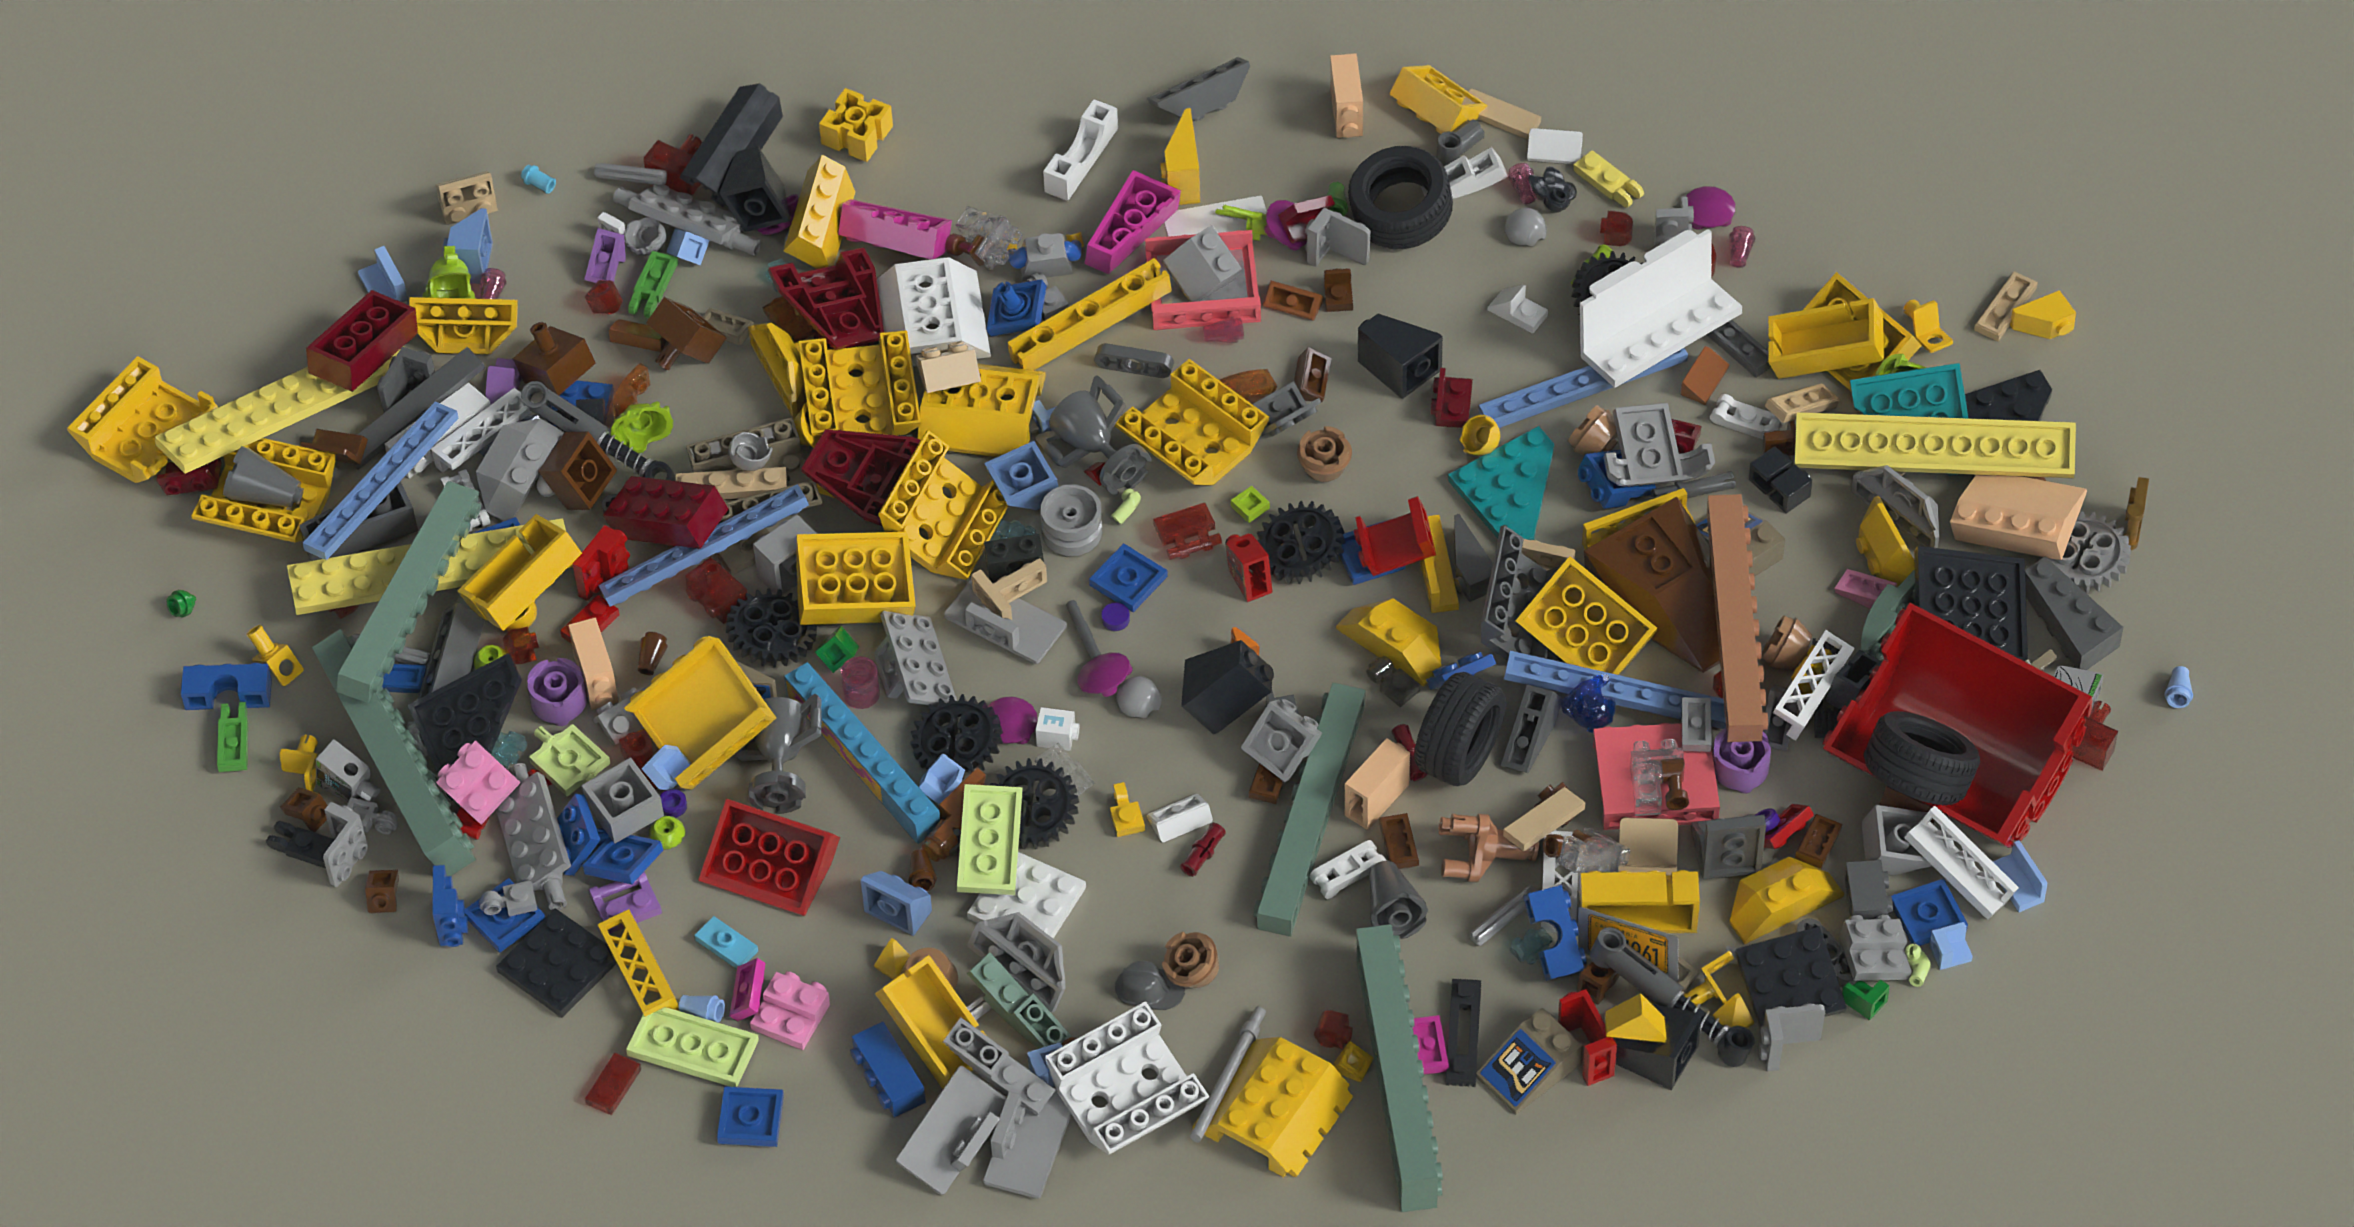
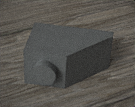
M1773 685L1769 692L1765 711L1768 714V730H1763V732L1768 737L1771 748L1787 751L1790 737L1786 734L1792 725L1774 714L1773 711L1788 688ZM1797 702L1785 703L1783 708L1797 716Z

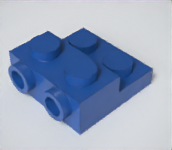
M1620 449L1585 454L1578 468L1579 480L1588 484L1593 501L1600 502L1604 509L1626 506L1630 498L1651 495V490L1656 489L1655 484L1619 486L1608 480L1603 457L1606 453L1615 452L1617 459H1622Z
M445 865L433 866V918L440 946L457 947L463 945V933H468V918L465 915L464 900L458 899L456 888L453 889L452 876H447Z

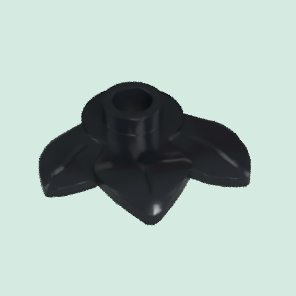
M1548 166L1545 169L1543 177L1528 176L1532 190L1544 198V204L1550 211L1561 212L1569 206L1570 201L1574 200L1577 195L1575 185L1571 182H1565L1562 173L1552 166Z

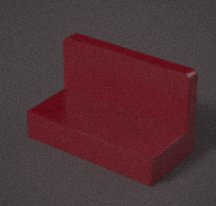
M1331 195L1295 203L1278 215L1292 244L1306 241L1307 234L1305 231L1311 219L1315 220L1323 208L1330 209L1336 205Z

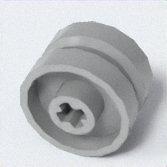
M1076 484L1063 485L1051 490L1044 497L1041 503L1042 537L1047 547L1061 555L1080 556L1090 552L1099 544L1102 537L1101 502L1093 491Z

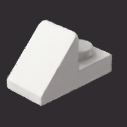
M1526 285L1503 289L1488 306V311L1533 334L1548 317V309L1525 298Z

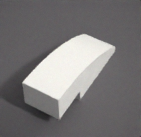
M1492 147L1470 160L1463 155L1444 166L1453 199L1477 192L1508 177L1499 155ZM1421 186L1424 196H1426L1427 190Z

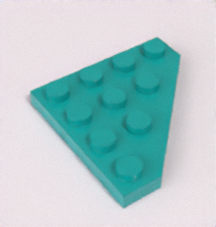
M1960 363L1850 380L1854 409L1862 415L1969 419ZM1946 473L1948 476L1959 475Z
M1537 426L1496 448L1492 453L1483 455L1448 474V482L1497 539L1500 527L1505 525L1524 539L1534 540L1555 444L1540 426Z

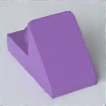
M600 228L597 229L584 280L613 287L619 261L625 262L626 260L623 234Z
M497 358L495 366L488 367L485 397L490 400V404L496 402L513 388L517 390L519 388L522 377L512 359Z

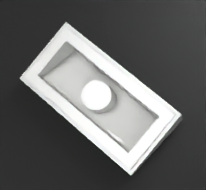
M1531 128L1529 132L1527 161L1575 164L1581 159L1583 133Z
M1194 794L1146 815L1161 842L1169 841L1213 821L1209 804L1199 794Z

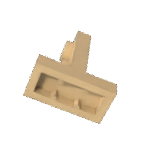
M1040 558L1032 563L1023 565L1019 570L1008 576L1001 577L994 584H992L981 569L971 574L973 592L985 607L990 609L992 613L1011 620L1012 611L1009 603L1047 583L1046 565Z

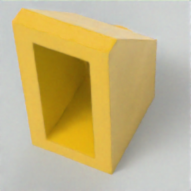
M2058 290L2013 308L2010 327L2012 330L2052 339L2059 335H2066L2074 330L2076 312L2061 291Z

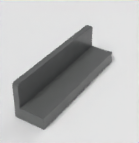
M456 603L443 611L418 699L470 673L485 621L475 611L460 603Z

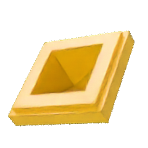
M891 938L874 964V967L894 980L900 976L901 970L910 955L895 939Z
M1739 993L1731 997L1713 1014L1715 1020L1719 1018L1718 1022L1721 1025H1728L1729 1027L1742 1026L1748 1028L1754 1024V1020Z
M1350 1041L1332 1065L1342 1076L1361 1082L1374 1058Z

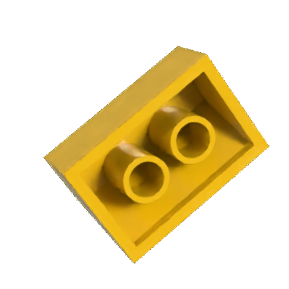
M1430 65L1402 67L1390 92V95L1397 99L1398 105L1413 110L1417 113L1416 117L1436 126V131L1440 134L1454 131L1467 120H1477L1479 113L1488 106ZM1465 96L1476 103L1462 105Z

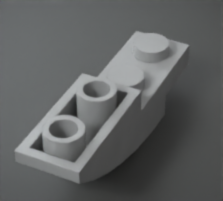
M963 1018L958 1020L943 1041L961 1060L1008 1097L1009 1092L1021 1094V1104L1036 1115L1039 1114L1055 1092L1053 1087L1010 1057L1008 1051Z

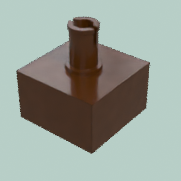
M667 297L662 299L646 322V324L668 341V344L655 360L656 363L668 371L680 353L709 364L727 339L724 334L694 309Z
M538 322L530 328L534 340L512 358L525 384L532 381L541 382L557 395L563 393L596 364L584 338L552 326L547 328V324L544 322Z
M589 431L565 432L538 472L567 510H590L617 472V468Z

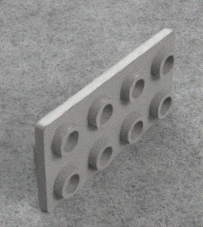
M971 579L944 612V618L1034 664H1038L1067 628V623L1019 598L1009 603L1012 611V620L1002 618L992 613L976 596L972 589Z
M883 611L880 616L886 637L874 652V656L887 697L897 699L904 690L906 700L909 703L939 706V699L941 698L947 703L949 702L950 695H953L955 701H957L931 618Z
M959 1066L907 1141L895 1162L938 1194H945L959 1172L968 1167L1000 1118L997 1116L1003 1109L1007 1098L964 1066Z
M1009 1092L991 1139L992 1158L983 1179L984 1185L1037 1199L1041 1198L1071 1117L1070 1111L1057 1092L1053 1093L1038 1115L1021 1104V1094Z

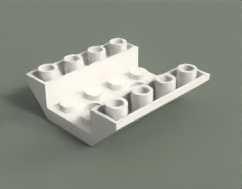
M946 257L895 264L877 279L884 333L907 330L911 354L921 353L922 349L931 347L944 350L948 349V344L964 341V344H969L975 349L976 359L991 357L976 270ZM923 282H929L932 284L931 286L926 288L919 286V284ZM932 323L939 325L936 329L926 328L928 324Z
M1146 1001L1045 1057L1058 1095L1089 1142L1108 1155L1210 1098L1194 1073L1186 1076L1160 1037L1159 1032L1162 1025ZM1151 1068L1157 1073V1078L1147 1080L1142 1076L1141 1071ZM1094 1096H1102L1107 1100V1105L1098 1108L1092 1104L1091 1099Z

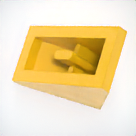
M1641 993L1605 1012L1606 1037L1656 1042L1666 1041L1664 1016Z

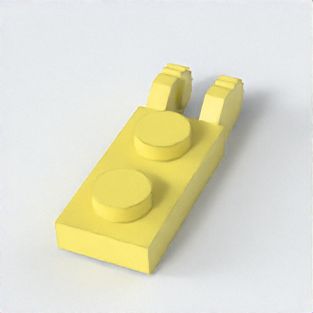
M1593 150L1574 164L1573 170L1575 173L1609 199H1614L1626 208L1633 203L1630 195H1633L1636 199L1644 195L1643 188L1635 180H1630L1629 177Z

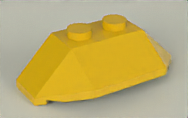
M409 297V306L416 308L418 334L436 353L458 354L468 347L474 354H492L517 328L518 300Z
M773 323L748 326L750 344L789 413L795 419L806 403L798 342L793 343L789 334Z
M1875 496L1860 524L1856 545L1860 554H1864L1867 558L1868 568L1872 575L1895 582L1899 587L1911 572L1915 570L1914 558L1887 512L1880 496Z
M1394 598L1353 608L1336 625L1338 631L1423 687L1427 684L1426 679L1434 676L1432 671L1442 667L1437 626Z
M1787 857L1739 881L1729 923L1743 943L1747 944L1844 897V892L1829 872L1795 858Z

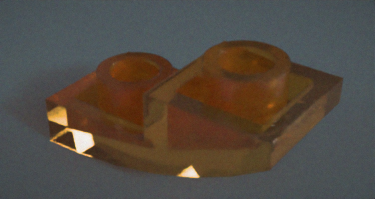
M783 296L773 299L771 303L762 307L769 320L788 333L793 343L803 341L817 333Z
M639 363L625 377L614 395L612 406L615 419L629 405L638 404L637 396L643 394L650 386L648 368L642 363Z
M1268 369L1240 372L1219 380L1247 401L1250 395L1271 394L1277 388V384Z

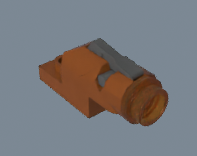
M980 769L974 770L939 804L940 821L925 838V843L922 845V849L927 851L931 860L938 862L940 859H946L949 855H953L960 850L965 784L984 785L986 774Z

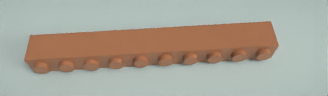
M1742 494L1708 495L1707 523L1727 742L1762 741L1763 730H1768L1767 712L1762 713V706H1766L1765 689H1760V683L1764 681L1763 665L1758 666L1757 659H1761V642H1756L1755 636H1759V620L1753 619V613H1757L1756 596H1751V590H1755L1754 573H1749V567L1753 566L1752 550L1747 551V545H1750V528H1745L1744 522H1748V506H1743Z

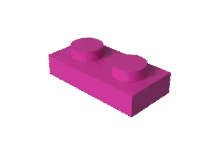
M759 958L737 967L729 1017L736 1021L758 1013L766 965Z
M1440 1015L1414 1018L1415 1026L1413 1027L1414 1035L1417 1034L1419 1052L1417 1054L1418 1060H1422L1424 1074L1447 1072L1449 1065Z

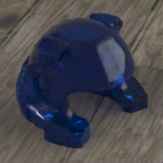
M1608 674L1594 676L1593 679L1582 681L1563 699L1561 704L1562 712L1572 718L1579 726L1587 729L1589 733H1594V729L1610 725L1614 720L1616 701L1605 697L1601 692V688L1610 680Z

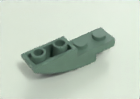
M1915 570L1911 572L1899 587L1888 583L1867 615L1862 632L1861 650L1879 660L1883 658L1882 648H1880L1881 642L1887 633L1891 634L1896 626L1895 619L1900 610H1906L1909 603L1916 605Z
M990 952L967 972V975L986 994L983 999L1011 1027L1038 1049L1056 1043L1062 1044L1065 1039L1072 1037L1034 994L1029 996Z

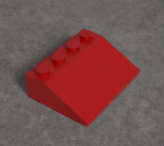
M726 799L698 881L805 916L832 864L840 837L833 833Z

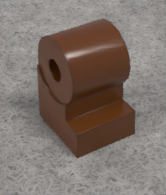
M1592 961L1580 973L1576 992L1586 989L1592 1001L1598 1005L1604 999L1605 993L1617 982L1620 975L1611 968H1601Z

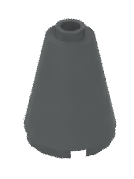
M241 446L233 460L235 465L232 471L229 470L223 490L224 497L229 500L292 507L294 503L299 504L304 489L300 487L301 482L250 448Z
M1391 861L1376 863L1369 872L1371 925L1374 927L1391 924L1393 936L1399 935L1401 939L1408 938L1416 934L1426 924L1428 907L1395 863Z

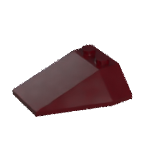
M864 247L840 252L834 266L801 273L797 272L793 262L768 268V273L778 292L823 338H826V341L835 350L880 341V333H884L876 271Z
M825 429L802 466L801 472L861 518L882 526L878 513L921 440L908 436Z

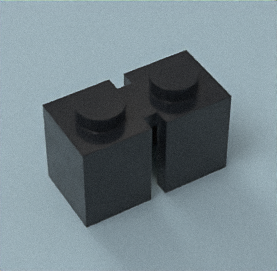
M1775 446L1750 463L1749 481L1765 495L1775 489L1776 491L1769 495V499L1786 514L1811 497L1812 479L1810 475L1796 465L1793 466L1791 458Z
M1859 650L1848 661V664H1845L1835 674L1826 702L1839 710L1844 706L1848 707L1851 700H1856L1861 690L1866 691L1871 682L1869 678L1873 669L1877 665L1880 666L1882 661Z

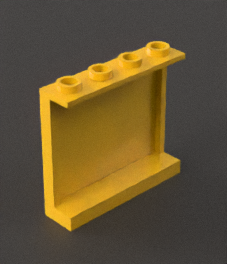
M705 636L696 641L693 645L694 649L687 655L684 654L676 658L672 663L673 666L668 671L655 676L651 680L652 684L645 690L635 693L630 698L631 702L624 707L626 711L635 714L659 749L664 745L677 746L692 763L674 778L681 788L690 790L695 788L776 719V716L722 641L711 636Z

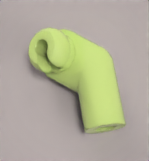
M1131 488L1126 489L1122 493L1123 503L1111 515L1121 525L1133 513L1141 501L1140 494L1137 491L1134 492Z
M1910 944L1905 949L1907 960L1913 970L1909 982L1915 987H1921L1930 969V961L1919 945Z

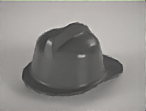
M1144 960L1136 961L1127 968H1124L1115 982V992L1118 998L1124 1003L1138 1006L1146 1001L1151 1009L1167 1010L1176 1007L1185 996L1184 986L1172 983L1167 978L1163 969H1158L1153 963Z

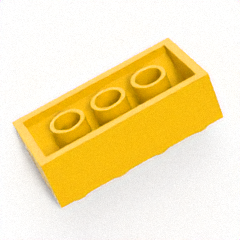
M821 155L807 170L784 247V252L817 269L834 266L843 237L838 235L842 205L844 202L854 199L855 189L846 168L824 155Z

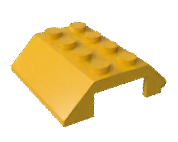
M137 356L67 427V430L93 460L134 483H138L156 475L168 462L167 459L169 458L156 446L155 436L218 408L212 396L201 390L197 393L198 400L163 382L159 367Z
M1282 1037L1256 1039L1246 1051L1204 1135L1219 1142L1225 1134L1267 1156L1270 1171L1282 1177H1285L1287 1173L1297 1177L1308 1162L1305 1156L1311 1157L1324 1139L1321 1134L1327 1135L1339 1118L1336 1112L1342 1113L1352 1100L1353 1095L1347 1090L1350 1084L1330 1062ZM1198 1119L1196 1120V1122H1195L1194 1125L1192 1126L1193 1129H1194V1127H1195V1125H1196Z

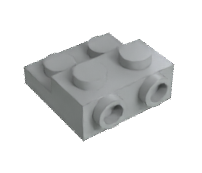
M1278 699L1269 702L1241 746V749L1286 782L1290 780L1302 759L1310 754L1323 733L1317 729L1319 724L1314 719L1308 716L1302 718L1295 712L1297 708L1292 702L1286 699L1281 701Z
M1854 915L1844 921L1839 932V938L1854 981L1909 979L1912 971L1904 951L1907 939L1900 919H1891L1889 915H1880L1875 919L1864 920L1862 916Z

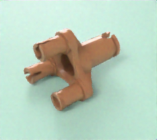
M1452 814L1450 818H1440L1442 823H1439V835L1464 837L1468 841L1469 847L1468 861L1443 859L1441 865L1442 877L1466 878L1468 882H1479L1494 858L1526 860L1528 858L1529 861H1535L1537 858L1539 842L1522 851L1503 836V830L1497 829L1487 814H1477V816Z

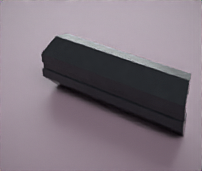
M760 83L740 86L679 178L691 186L697 182L703 185L702 188L713 191L710 199L724 207L726 203L719 192L736 151L759 146L762 150L783 117L779 96L769 92Z

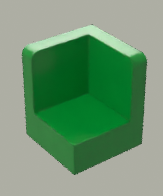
M840 626L820 643L815 653L834 673L854 657L859 649V645Z
M1881 979L1873 988L1862 980H1858L1854 986L1847 982L1843 987V997L1846 1005L1868 1020H1871L1888 1002L1890 985Z

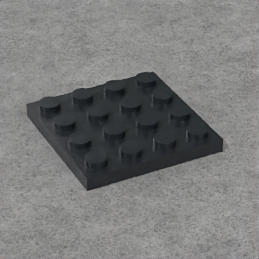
M1917 546L1914 550L1916 606L2022 661H2026L2028 659L2025 559Z

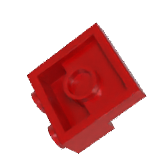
M604 525L582 551V554L573 562L578 597L588 601L594 593L600 591L598 585L628 571L627 560L630 557V553L625 548L627 536L621 530L612 529Z

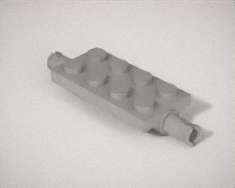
M654 184L639 194L626 190L623 187L617 188L614 193L613 201L616 204L626 206L635 213L643 214L710 241L723 244L731 250L736 248L755 256L760 249L761 241L759 239L741 234L743 229L730 210L725 211L716 207L711 202H702L694 199L688 193H678L670 190L664 184Z
M517 763L510 767L508 771L521 783L496 809L517 883L531 880L533 891H545L548 907L551 911L555 908L562 910V907L565 908L567 905L561 887L563 884L562 873L570 868L571 864L544 775L536 772L529 777L526 765Z

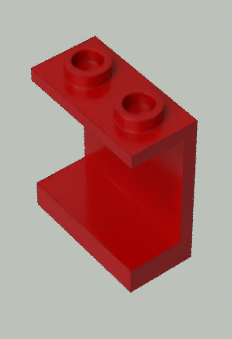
M1418 496L1408 499L1411 513L1366 527L1361 516L1355 517L1357 529H1354V535L1358 545L1362 547V551L1358 552L1362 566H1368L1373 576L1436 555L1427 512Z
M1585 989L1566 994L1563 998L1559 999L1558 1023L1568 1032L1581 1027L1590 1044L1584 1046L1582 1077L1585 1083L1589 1086L1613 1077L1615 1075L1617 1044L1613 1037H1606L1605 1023L1588 991Z

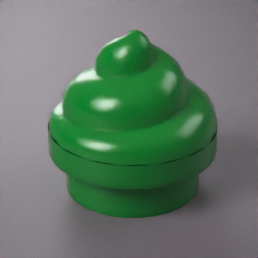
M184 590L173 591L167 598V608L174 617H186L192 613L196 597Z

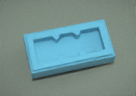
M715 916L695 934V941L736 969L738 966L749 962L758 952L756 944Z

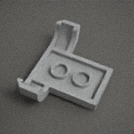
M1668 403L1617 407L1613 410L1622 459H1617L1615 452L1606 453L1603 457L1607 478L1619 486H1638L1688 481L1707 474L1715 464L1711 443L1701 444L1695 450L1687 453H1678Z

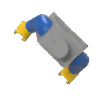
M1080 231L1075 234H1066L1067 241L1061 233H1044L1040 236L1027 237L1024 239L1022 247L1018 250L1017 241L1001 242L1002 257L1007 258L1012 267L1021 269L1022 281L1029 279L1030 275L1034 273H1043L1046 278L1073 274L1071 261L1080 259L1082 247H1084L1082 233Z

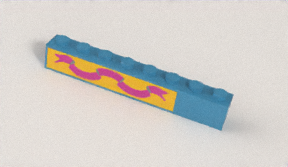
M808 662L785 675L786 693L790 699L803 704L813 694H817L821 698V735L913 840L919 844L929 838V834L940 821L938 808ZM810 713L807 715V719H808L809 721H810Z

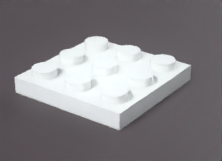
M1018 852L1015 895L980 893L967 912L968 919L978 923L1019 912L1050 937L1054 938L1086 889V881Z

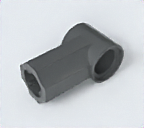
M1474 119L1471 121L1467 120L1454 131L1440 134L1436 158L1440 160L1443 166L1460 158V155L1484 138V131L1480 123Z

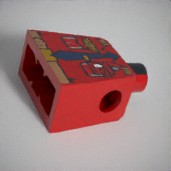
M1248 533L1243 536L1233 534L1229 536L1225 541L1228 568L1245 600L1250 602L1273 593L1269 555L1252 534Z

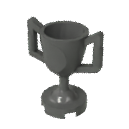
M1099 376L1093 378L1090 392L1080 390L1064 398L1050 416L1049 427L1052 431L1036 436V440L1044 448L1048 456L1058 466L1067 468L1090 452H1102L1108 460L1101 470L1100 482L1113 495L1119 494L1117 489L1123 487L1133 489L1148 473L1144 467L1146 461H1152L1147 451L1138 444H1130L1118 451H1115L1109 444L1111 430L1126 408V404L1112 386L1107 385ZM1101 390L1114 405L1107 418L1097 402ZM1062 439L1077 449L1064 457L1049 442Z
M813 694L803 704L785 697L763 699L776 716V719L754 737L759 749L747 750L746 744L735 753L740 761L768 760L772 763V771L756 775L749 783L748 799L753 807L763 810V806L777 808L776 814L789 813L801 807V800L806 798V784L799 776L783 771V763L794 759L802 746L819 738L821 735L822 700L817 694ZM810 713V730L804 732L806 718Z

